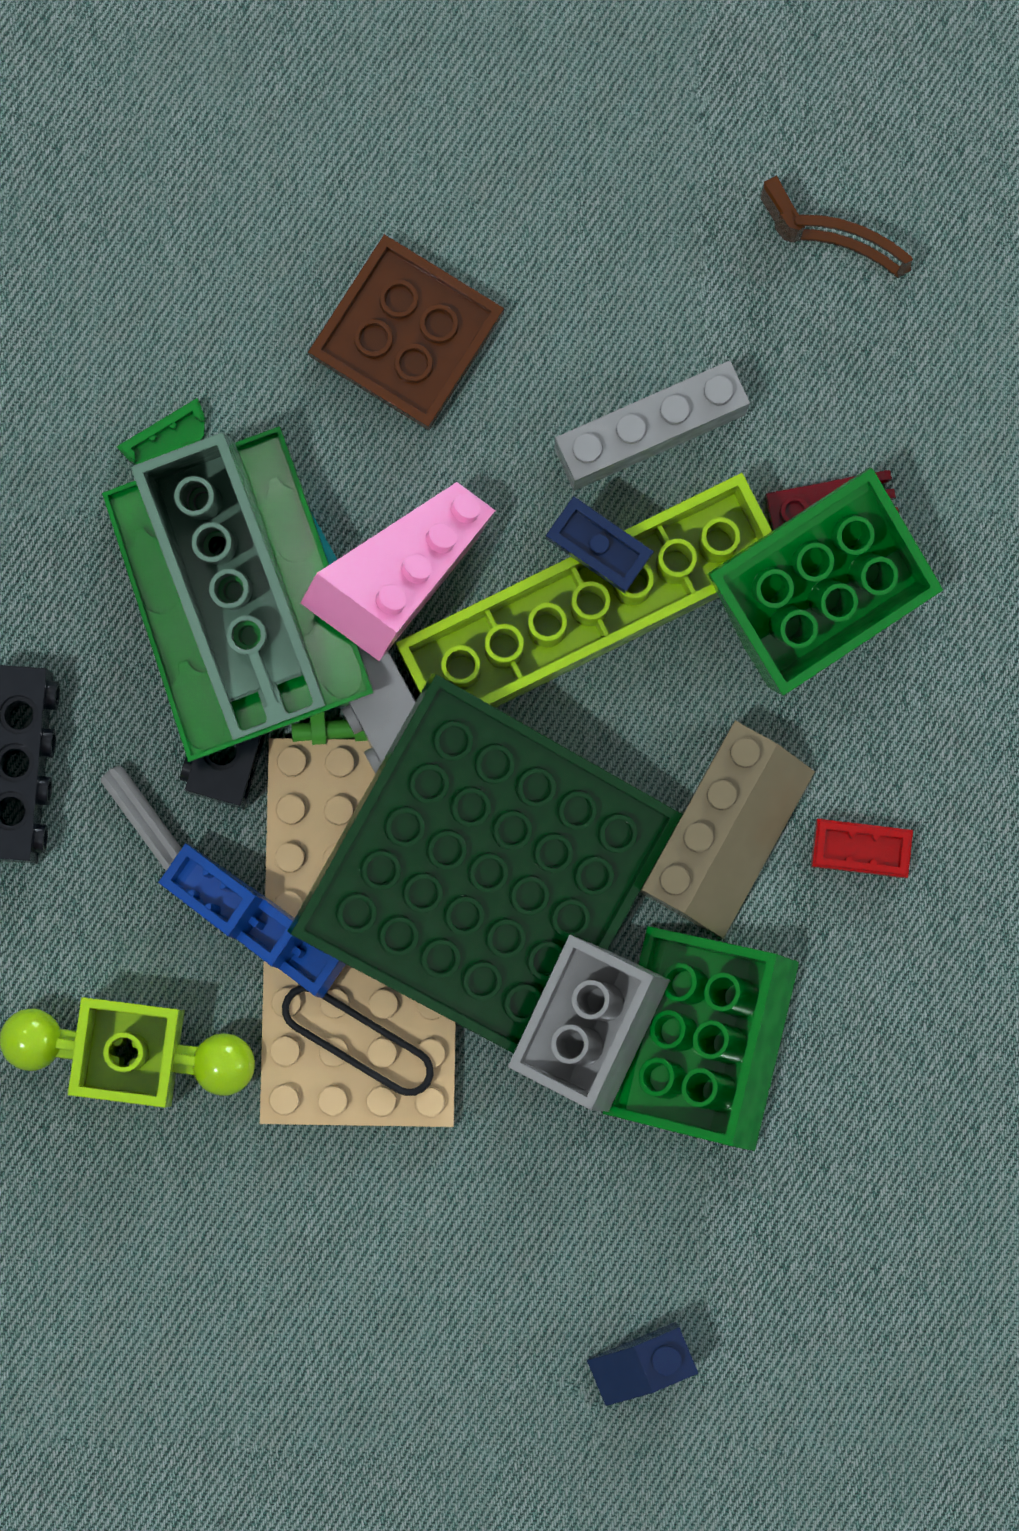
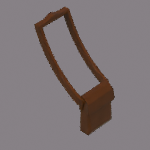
M777 175L764 182L760 199L773 218L776 231L785 241L792 243L797 241H817L844 247L871 259L896 278H900L911 271L913 258L894 242L873 230L840 218L823 215H800L794 208ZM805 226L823 227L856 235L887 251L902 262L901 266L897 265L874 248L850 237L833 232L804 228Z

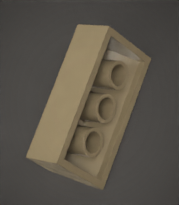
M735 720L639 893L724 939L815 771L776 742Z

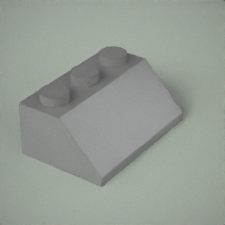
M569 935L508 1068L589 1110L609 1112L670 980L631 960L578 937Z

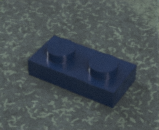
M574 496L545 536L546 540L624 594L654 552Z

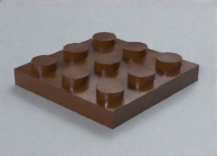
M384 234L313 343L308 354L312 359L429 431L503 316L504 308Z

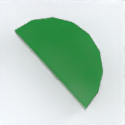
M198 398L116 447L131 464L137 465L203 440L205 437L206 418Z

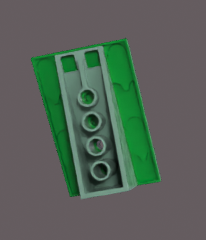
M280 426L236 443L222 432L131 466L135 481L102 493L188 762L374 693L359 647L300 604L315 575L327 567L329 562ZM224 538L226 540V547L220 555H216L213 552V544L217 539Z

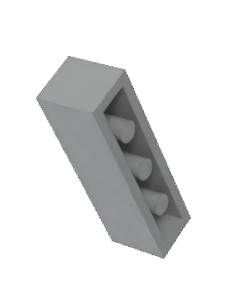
M729 360L555 437L554 450L573 491L745 416L750 402Z
M359 647L374 693L349 702V705L342 708L341 711L354 735L361 731L364 732L371 746L370 749L364 751V754L376 774L412 710L415 701L388 651L378 661Z

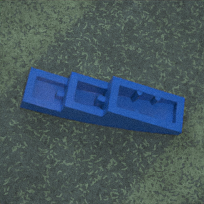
M184 844L158 882L225 935L238 940L270 966L283 971L315 997L323 999L346 965L291 935L288 929L295 919L293 916L190 844Z

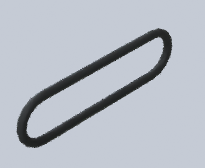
M301 985L291 989L285 996L282 1003V1015L287 1025L396 1093L404 1096H416L424 1092L431 1084L434 1076L433 1064L423 1051L326 993L323 1000L416 1055L424 1062L426 1077L420 1086L406 1089L397 1085L297 1024L290 1016L289 1005L295 995L301 992H309Z

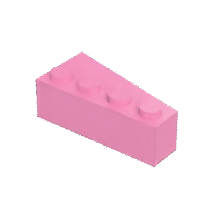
M456 482L319 571L300 604L376 660L380 661L474 545L496 510Z

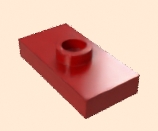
M816 819L811 867L906 879L909 874L913 830Z

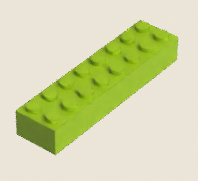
M743 473L624 530L654 551L625 594L574 558L569 557L396 642L397 650L419 694H421L431 674L434 673L496 708L719 598L707 573L772 531Z

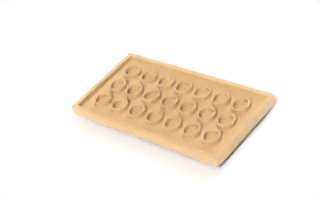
M269 738L265 897L294 918L375 776L364 754V751L371 748L368 741L355 742V739H326L327 744L312 745V740L293 742L292 738ZM264 961L260 1124L454 1127L456 1023L347 964L327 991L329 995L417 1047L430 1058L433 1064L434 1076L429 1087L416 1096H404L396 1093L287 1025L282 1015V1003L289 991L300 985L283 971L270 966ZM301 992L291 1000L289 1013L297 1024L397 1085L406 1089H413L420 1086L425 1080L426 1066L419 1057L322 998L315 997L310 992Z

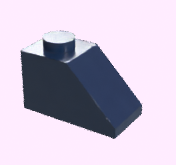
M676 1322L587 1359L605 1406L654 1393L699 1374L680 1327Z

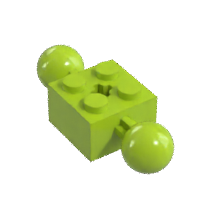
M81 997L77 1031L60 1029L58 1022L50 1014L31 1008L18 1011L10 1016L0 1032L2 1054L11 1065L18 1069L36 1071L47 1067L56 1058L72 1060L67 1094L70 1096L166 1108L172 1106L176 1073L194 1075L200 1086L209 1093L228 1096L244 1089L252 1079L255 1070V1059L251 1048L243 1039L233 1034L221 1033L210 1036L199 1047L180 1044L185 1010ZM127 1038L132 1040V1047L138 1049L137 1058L131 1059L129 1066L124 1065V1057L116 1055L117 1046L126 1045Z

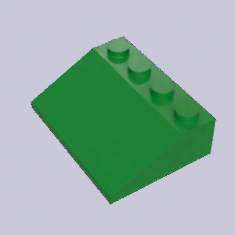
M871 467L707 573L744 649L767 687L782 696L943 591L939 581Z
M647 926L639 965L669 979L670 982L609 1112L603 1111V1114L736 1148L755 1151L799 962L771 952Z

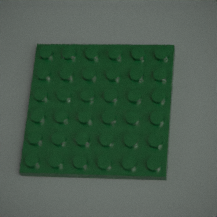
M432 673L289 927L288 932L294 937L514 1054L569 935L578 937L605 950L609 948L683 814L437 674Z

